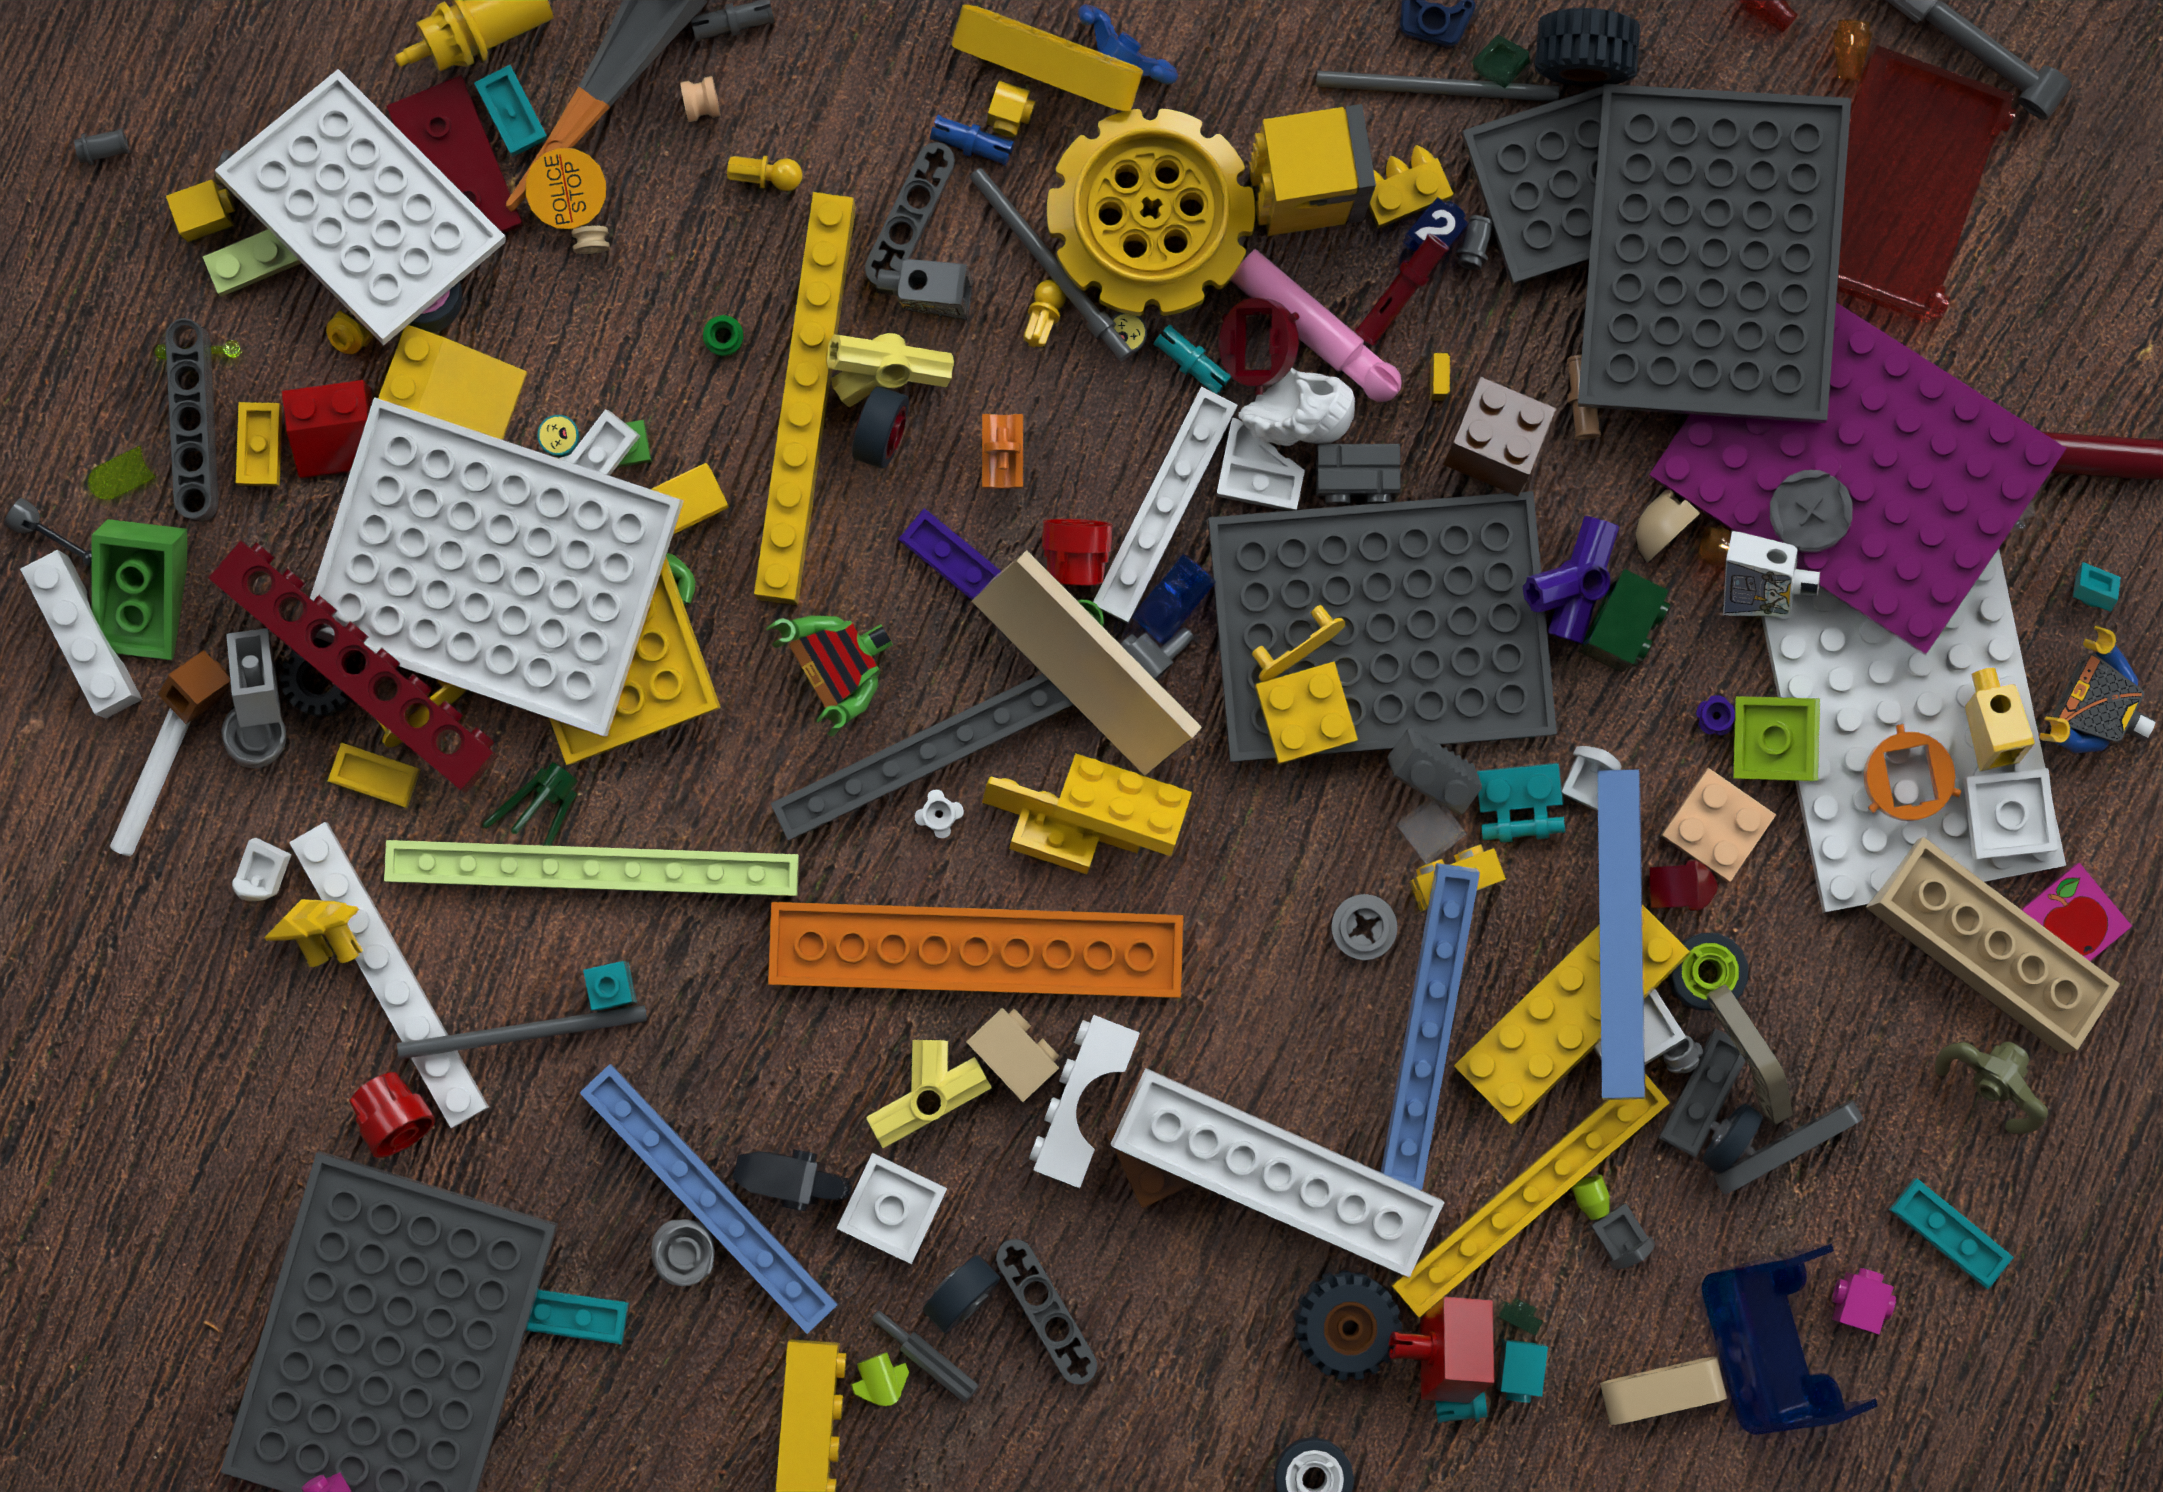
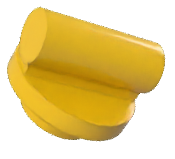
M341 310L335 314L326 326V333L330 343L337 350L345 354L358 352L363 346L366 347L374 336L367 328Z

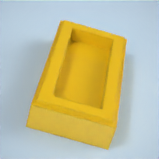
M341 743L328 782L408 808L421 769Z

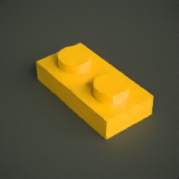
M239 402L236 459L237 485L280 486L283 407L280 403Z

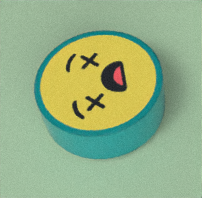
M552 415L540 424L538 441L549 455L565 457L570 455L578 446L580 433L576 424L569 417Z

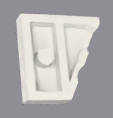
M1232 418L1216 496L1285 511L1297 510L1305 470L1291 459L1285 458L1278 453L1277 449L1270 443H1263L1259 437L1253 438L1251 431L1244 426L1242 421Z

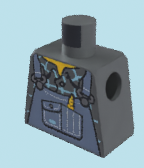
M903 259L901 272L879 270L877 293L897 296L902 309L907 311L968 320L974 280L967 264ZM927 283L924 288L914 290L917 285Z

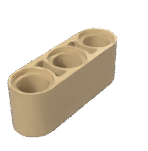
M1717 1357L1697 1359L1600 1383L1610 1425L1633 1422L1727 1399Z

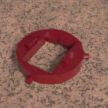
M1264 298L1243 300L1236 304L1228 314H1224L1219 335V352L1228 374L1243 385L1255 386V395H1263L1264 386H1270L1282 380L1291 370L1297 356L1299 338L1295 321L1300 318L1297 312L1291 314L1281 303ZM1260 313L1262 315H1272V329H1270L1269 340L1271 370H1245L1246 316L1260 315Z

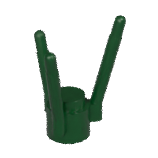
M554 762L546 770L541 767L535 777L493 812L482 823V826L485 829L489 828L537 788L536 792L539 794L511 828V833L514 835L519 833L546 799L554 805L559 800H562L543 846H552L570 804L578 795L572 790L578 780Z

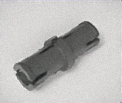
M759 0L738 6H733V3L725 4L726 9L697 15L691 19L696 42L731 32L732 36L740 35V30L775 23L770 0Z

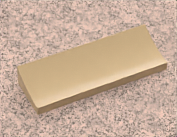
M1027 550L998 573L972 600L1003 634L1144 776L1171 753L1192 739L1202 728Z
M1925 837L1917 839L1891 877L1865 907L2060 1054L2079 1049L2120 985Z

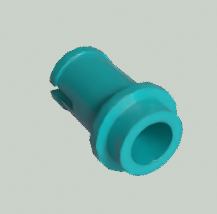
M1482 1392L1470 1403L1435 1401L1438 1424L1467 1419H1475V1422L1479 1423V1418L1488 1417L1485 1392Z

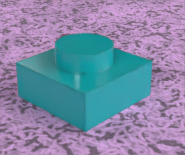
M2082 562L2075 576L2073 597L2081 600L2088 606L2099 607L2111 612L2118 601L2121 577Z

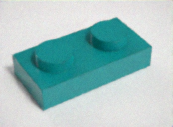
M511 65L474 82L512 157L548 139Z

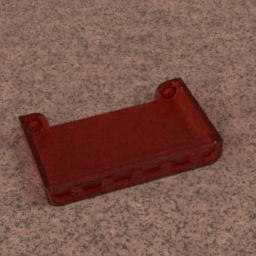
M1879 45L1873 49L1863 70L1850 110L1837 291L1930 325L1936 318L1940 320L1943 318L1950 301V297L1944 295L1946 287L1943 284L1994 139L2001 130L2008 132L2014 120L2016 109L2011 108V104L2015 94Z

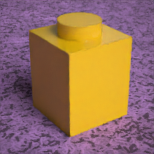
M212 179L166 196L178 232L187 242L234 226L229 214L235 212L232 198L227 188L221 190Z

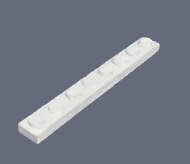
M324 822L289 842L321 900L342 902L358 907L357 914L353 915L347 923L357 942L363 948L362 953H358L359 956L355 960L401 1041L408 1042L447 1036L448 1034L329 824ZM458 1051L411 1058L450 1128L458 1126L489 1108Z

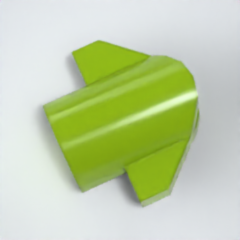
M885 1352L857 1364L862 1380L850 1384L854 1395L879 1406H890L899 1400L909 1374L906 1363L893 1367L888 1353Z

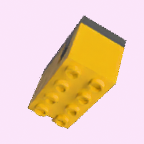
M1362 104L1346 106L1345 109L1344 107L1263 119L1260 133H1255V143H1253L1251 162H1249V172L1252 186L1259 185L1260 192L1257 193L1258 201H1255L1256 215L1259 226L1266 225L1267 236L1342 225L1346 221L1349 224L1364 220L1376 183Z

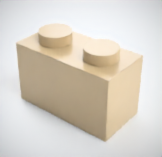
M1001 1008L966 1042L1019 1099L1024 1102L1059 1069L1054 1063L1059 1055L1043 1038L1037 1044L1026 1033L1031 1025L1015 1009L1008 1014Z

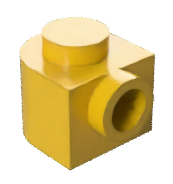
M999 81L988 111L987 125L993 126V131L1002 136L1015 137L1021 122L1029 124L1035 101L1028 99L1030 90Z

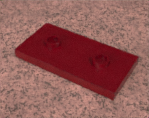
M462 75L386 105L393 124L503 234L524 226L517 208L511 212L506 207V202L511 193Z

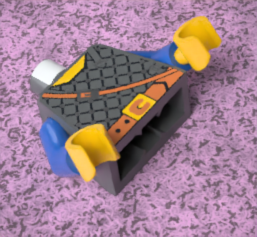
M2099 626L2094 627L2098 632L2097 642L2085 639L2083 642L2085 648L2095 651L2097 655L2090 653L2080 658L2051 717L2046 716L2044 719L2048 721L2047 726L2051 727L2050 734L2040 733L2039 735L2041 740L2055 742L2072 753L2103 751L2107 746L2120 743L2125 732L2144 742L2151 734L2156 720L2137 711L2144 697V691L2138 687L2137 676L2125 656L2115 645V634L2111 630Z

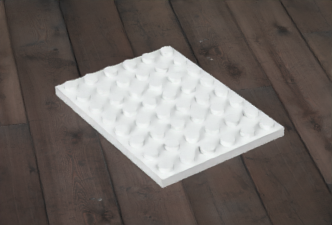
M374 397L310 598L314 601L320 595L338 610L333 618L344 627L351 621L369 636L364 644L375 653L382 647L400 662V667L602 736H608L684 500ZM323 628L317 633L316 638L333 643L335 638L334 630L332 628Z
M1999 549L1926 656L1820 587L1817 597L1794 594L1791 611L1786 616H1761L1777 696L1783 698H1820L1818 781L1795 780L1822 913L1869 904L1903 861L1917 839L1925 837L1983 882L2066 866L2055 810L2054 817L2059 850L1973 860L1963 778L2045 769ZM1986 668H1996L2000 686L2016 685L2035 744L2020 763L1979 771L1965 705L1976 692L1971 674ZM1904 724L1905 732L1926 734L1936 739L1945 747L1951 756L1955 768L1954 788L1961 790L1959 798L1951 795L1945 806L1937 813L1916 821L1893 819L1883 814L1880 810L1872 813L1868 809L1872 802L1867 795L1864 785V767L1868 756L1881 741L1897 734L1896 725ZM1924 746L1884 753L1894 807L1912 804L1913 807L1920 805L1921 802L1935 800Z

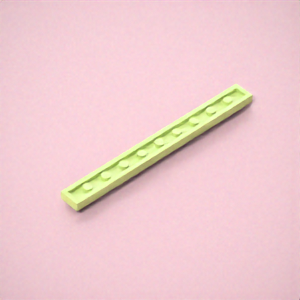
M386 840L384 881L798 896L799 855Z

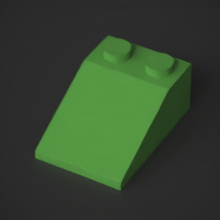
M107 519L92 534V612L115 653L166 660L174 658L187 571V529Z

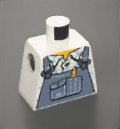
M1732 531L1726 558L1723 615L1786 616L1791 611L1794 594L1817 597L1820 572L1796 569L1798 549L1794 545Z

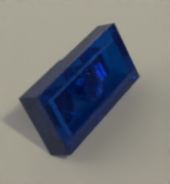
M1182 554L1158 586L1153 589L1133 614L1132 618L1158 642L1165 644L1216 583V580L1188 555Z

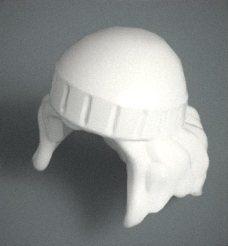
M1292 367L1282 380L1273 384L1263 395H1257L1255 402L1244 406L1238 416L1244 426L1251 430L1253 438L1259 437L1263 443L1270 442L1277 445L1290 446L1301 440L1308 443L1329 444L1341 438L1349 429L1354 418L1355 397L1352 389L1337 377H1328L1317 373H1304Z

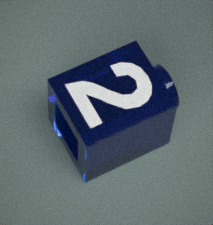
M1437 197L1406 233L1403 243L1416 252L1426 239L1427 234L1431 233L1442 240L1450 249L1465 232L1469 224L1464 219L1466 214L1452 201L1447 200L1444 203Z

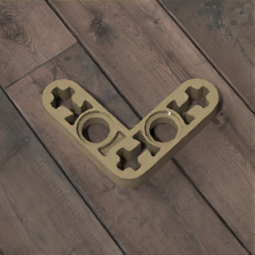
M1724 984L1706 994L1713 1013L1751 1069L1756 1098L1768 1120L1775 1126L1793 1116L1785 1073L1731 990Z

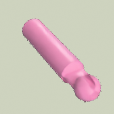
M1254 249L1243 260L1230 280L1250 298L1275 300L1285 306L1291 314L1297 312L1300 317L1295 321L1298 338L1337 372L1342 370L1360 385L1368 398L1376 402H1387L1398 394L1401 390L1402 380L1401 374L1395 366L1387 362L1385 363L1363 345L1364 340L1257 249Z

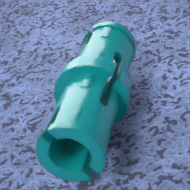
M1169 324L1163 330V335L1174 344H1171L1160 334L1153 345L1160 348L1181 366L1179 370L1185 375L1190 373L1211 392L1218 395L1223 386L1211 376H1214L1226 386L1232 378L1231 375L1205 355L1206 350L1199 345L1196 348Z

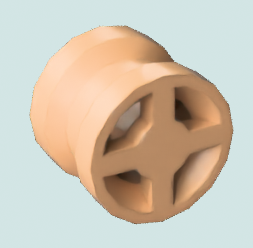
M712 76L704 77L702 82L695 84L690 81L680 82L688 122L697 121L703 115H709L712 118L721 116Z

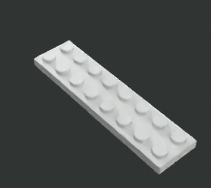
M1145 1068L1111 1141V1146L1409 1278L1444 1204V1201L1147 1068Z

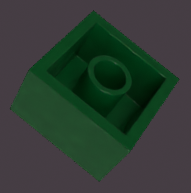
M1623 569L1613 578L1610 588L1604 596L1578 652L1621 673L1631 666L1636 667L1639 662L1642 663L1652 644V640L1646 637L1650 629L1654 630L1657 625L1660 626L1670 607V603L1664 601L1669 590Z

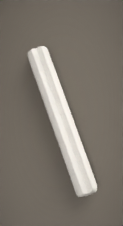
M171 708L168 711L110 845L113 851L124 856L133 855L190 722L185 724Z

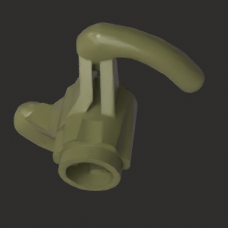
M1958 1042L1942 1048L1935 1061V1072L1938 1075H1947L1950 1071L1951 1062L1954 1059H1958L1977 1072L1973 1080L1978 1093L1983 1098L1991 1102H2003L2010 1099L2021 1110L2025 1111L2029 1117L2009 1119L2006 1122L2005 1128L2007 1132L2011 1134H2027L2038 1130L2044 1125L2048 1116V1109L2043 1102L2035 1097L2023 1079L2028 1072L2027 1065L2030 1059L2026 1051L2020 1046L2011 1042H2003L2000 1046H1994L1991 1052L1986 1054L1980 1052L1976 1047L1967 1042Z

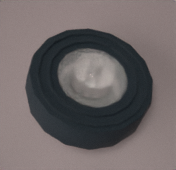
M1744 1103L1721 1124L1714 1121L1710 1128L1715 1130L1712 1136L1713 1140L1704 1154L1703 1162L1713 1171L1721 1174L1738 1158H1741L1744 1153L1751 1157L1755 1149L1750 1145L1760 1127L1762 1115L1752 1106Z

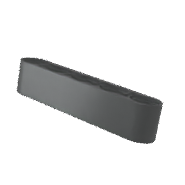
M181 318L169 325L165 337L173 497L175 508L181 515L193 521L203 522L215 515L219 504L211 341L209 333L204 327L191 319ZM188 329H194L197 334L196 343L191 348L182 349L179 343L181 334ZM189 370H197L199 374L198 384L193 389L184 390L181 384L182 376ZM198 410L201 415L200 425L195 430L187 431L183 424L185 415L190 411ZM193 451H200L203 455L202 466L197 471L189 472L185 464L188 454ZM202 491L205 496V505L200 511L192 513L188 509V498L194 492Z

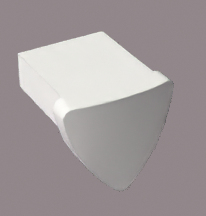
M1577 746L1573 753L1576 759L1563 784L1562 795L1597 811L1598 771L1621 770L1622 766L1613 755L1605 750L1589 746Z

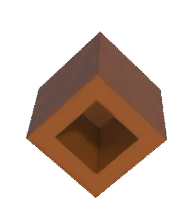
M203 650L168 674L158 696L187 724L222 699L231 683V679L227 675L225 668Z

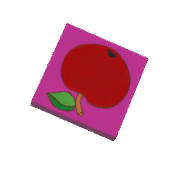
M2080 863L2074 864L2021 908L2023 912L2089 961L2132 927Z

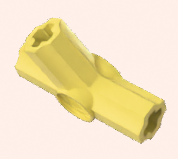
M893 333L880 335L873 340L834 334L829 342L826 358L828 369L842 371L832 377L831 382L840 400L848 407L853 406L870 395L875 387L897 388L903 386L908 381L947 387L952 379V369L954 366L952 353L906 346L904 339L900 335Z
M912 1040L911 1092L866 1117L882 1148L884 1149L992 1089L976 1058L973 1057L948 1071L949 1041ZM927 1090L936 1092L941 1099L939 1110L932 1115L922 1113L917 1104L920 1094Z

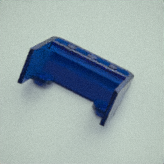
M1832 1243L1787 1251L1721 1269L1708 1274L1702 1282V1296L1735 1413L1741 1427L1750 1434L1760 1435L1837 1424L1878 1407L1876 1398L1844 1403L1840 1388L1830 1375L1826 1373L1809 1374L1787 1297L1789 1294L1802 1290L1806 1284L1807 1271L1804 1262L1834 1252Z

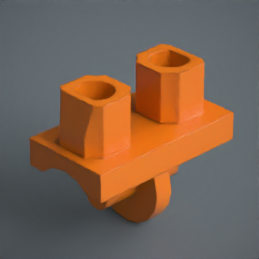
M982 414V489H1023V414Z

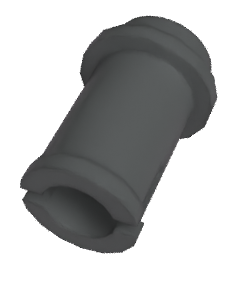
M123 128L92 136L82 133L81 138L74 139L80 163L88 162L89 165H94V160L129 153V146Z
M1471 215L1462 248L1456 251V256L1459 258L1457 263L1466 269L1480 270L1482 264L1487 263L1488 260L1485 252L1494 226L1493 221L1489 218Z

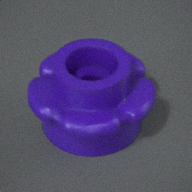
M1719 695L1711 696L1708 701H1702L1696 711V716L1700 720L1698 723L1699 727L1709 735L1713 733L1719 736L1727 734L1732 730V723L1735 721L1734 705L1730 704L1725 697ZM1714 712H1718L1720 714V718L1718 720H1715L1712 715Z

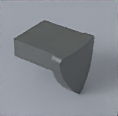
M1626 1203L1619 1205L1610 1211L1608 1215L1590 1224V1227L1611 1258V1261L1608 1263L1613 1270L1623 1269L1641 1262L1655 1247V1241L1651 1235L1647 1237Z

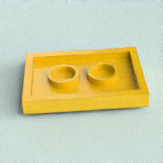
M1075 753L1053 817L1172 856L1192 792Z

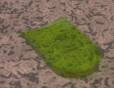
M140 445L96 466L89 475L88 485L96 497L103 500H111L153 480L156 476L146 466Z

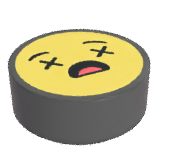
M1125 313L1115 315L1112 318L1116 323L1114 329L1133 350V353L1138 352L1144 346L1147 338L1145 322L1141 317Z

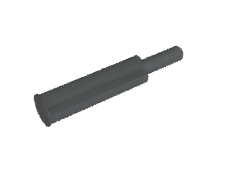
M877 1311L873 1315L872 1320L902 1344V1347L899 1349L959 1398L963 1404L975 1394L979 1384L974 1382L918 1334L913 1332L910 1336L881 1311Z

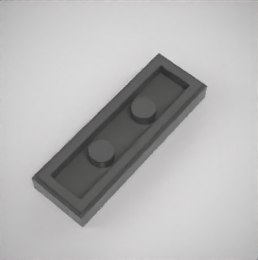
M1716 1028L1712 1030L1703 1048V1054L1699 1057L1698 1066L1691 1071L1657 1137L1692 1157H1697L1745 1063V1059L1727 1034Z

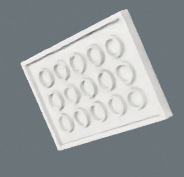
M339 69L215 169L216 177L383 345L506 242L505 235Z

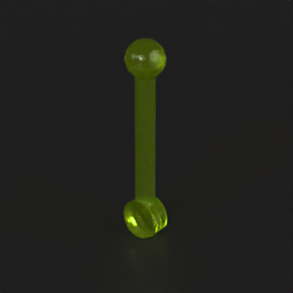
M229 340L224 345L211 346V354L225 353L230 358H236L241 353V347L237 341ZM165 344L158 345L154 351L155 356L160 360L167 359Z

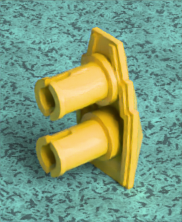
M301 899L264 937L266 941L296 940L310 967L325 963L329 960L328 957L333 955L332 950L328 947L321 934H325L340 963H346L359 956L358 953L363 951V948L359 945L347 924L350 918L357 914L358 907L336 901Z

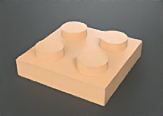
M1707 768L1660 836L1694 860L1704 864L1710 871L1728 883L1731 882L1776 814L1710 768Z

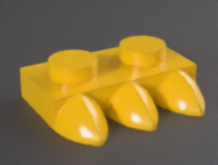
M1418 145L1414 147L1411 157L1412 169H1409L1403 161L1394 156L1389 157L1386 165L1387 179L1384 180L1373 169L1376 187L1368 207L1378 229L1453 197L1454 194L1438 158L1435 159L1423 147Z

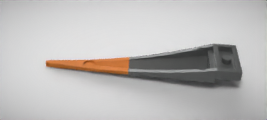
M623 0L581 83L532 164L543 153L557 148H572L703 8L707 0ZM531 165L506 202V207L511 212L526 198L525 180Z

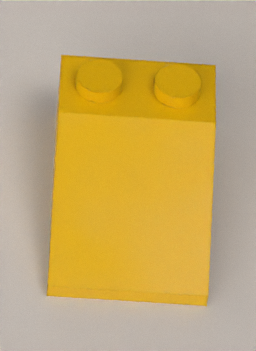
M407 325L402 332L378 399L503 440L528 372L445 337Z

